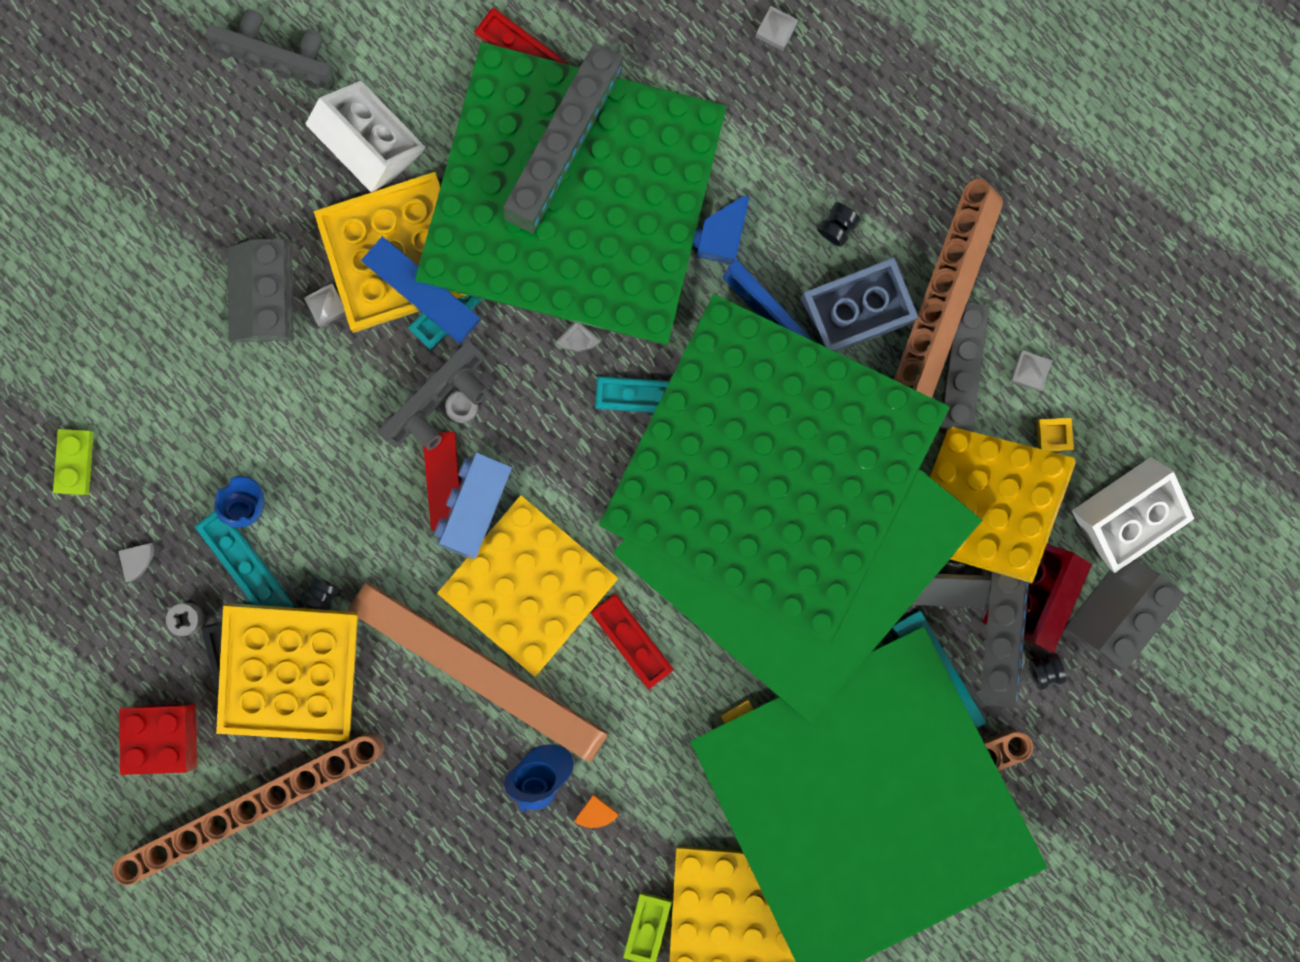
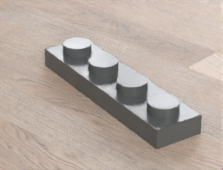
M967 303L949 350L942 403L950 406V409L939 429L948 430L955 427L973 432L990 306Z

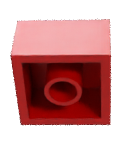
M196 703L130 705L119 708L120 775L187 773L196 769Z

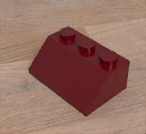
M1046 544L1033 583H1029L1024 642L1054 653L1092 566L1091 563L1074 552ZM988 608V610H987V612H986V615H985V617H984V619H983V621H982V623H984V624H986V625H987V621H988V611H989V608Z

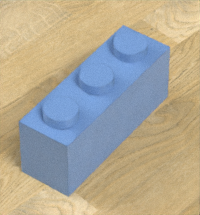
M479 453L473 454L470 459L465 457L458 476L463 477L458 489L452 488L446 502V506L450 507L446 519L440 518L434 531V536L438 537L435 545L470 559L477 557L512 467Z

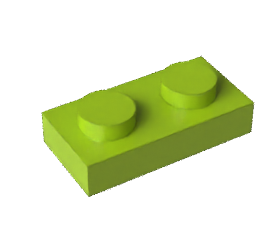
M58 429L53 493L89 495L93 431Z
M640 891L623 954L624 959L635 962H656L672 903L671 899Z

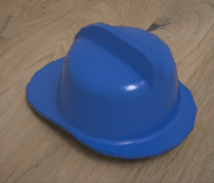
M543 745L528 753L508 773L504 781L505 791L518 803L519 809L522 812L543 809L551 804L557 790L573 771L574 761L571 753L559 745Z

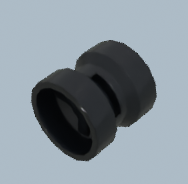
M835 202L829 211L830 216L828 219L822 220L817 227V231L832 244L842 247L848 239L849 231L855 229L861 219L848 206Z

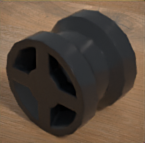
M313 575L310 580L311 586L308 591L302 593L301 600L316 609L331 610L332 600L334 597H338L342 590L327 580Z
M1056 652L1049 653L1044 659L1032 658L1029 660L1031 674L1039 690L1047 689L1048 685L1052 683L1059 685L1066 683L1064 666Z

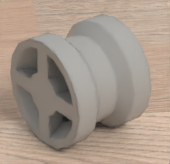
M193 603L177 604L166 615L168 629L177 636L193 635L199 632L205 623L203 610Z

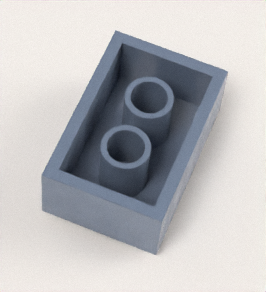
M895 258L806 291L800 298L817 343L837 353L910 325L918 319Z

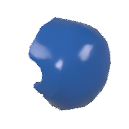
M234 476L226 487L217 490L214 510L219 521L232 528L250 526L263 513L265 505L263 491L259 483L252 478Z

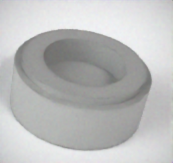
M456 391L447 398L445 409L447 415L453 421L467 423L477 415L478 404H473L461 391Z

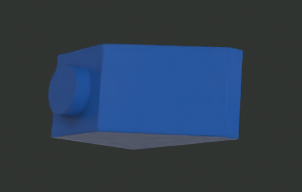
M742 196L705 219L703 229L696 228L692 247L698 248L697 257L730 265L735 261L750 197Z

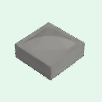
M770 6L756 33V38L784 51L799 20Z
M333 283L304 297L319 327H323L346 315L340 295Z
M1021 350L1010 382L1039 392L1043 391L1053 360Z

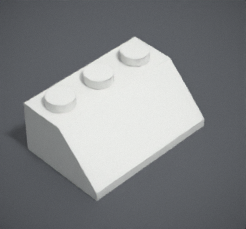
M362 81L320 97L305 124L370 192L391 183L426 149L414 134Z
M1153 457L1148 458L1072 510L1082 533L1114 573L1194 519L1174 471Z

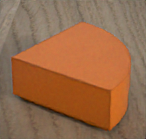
M593 794L574 819V822L587 828H599L613 822L619 816V812Z

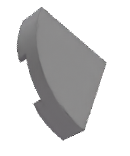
M574 322L556 341V344L566 350L569 349V351L582 352L581 350L587 351L586 349L594 348L601 340L584 324Z
M153 543L118 551L125 582H132L140 578L146 571L154 556Z

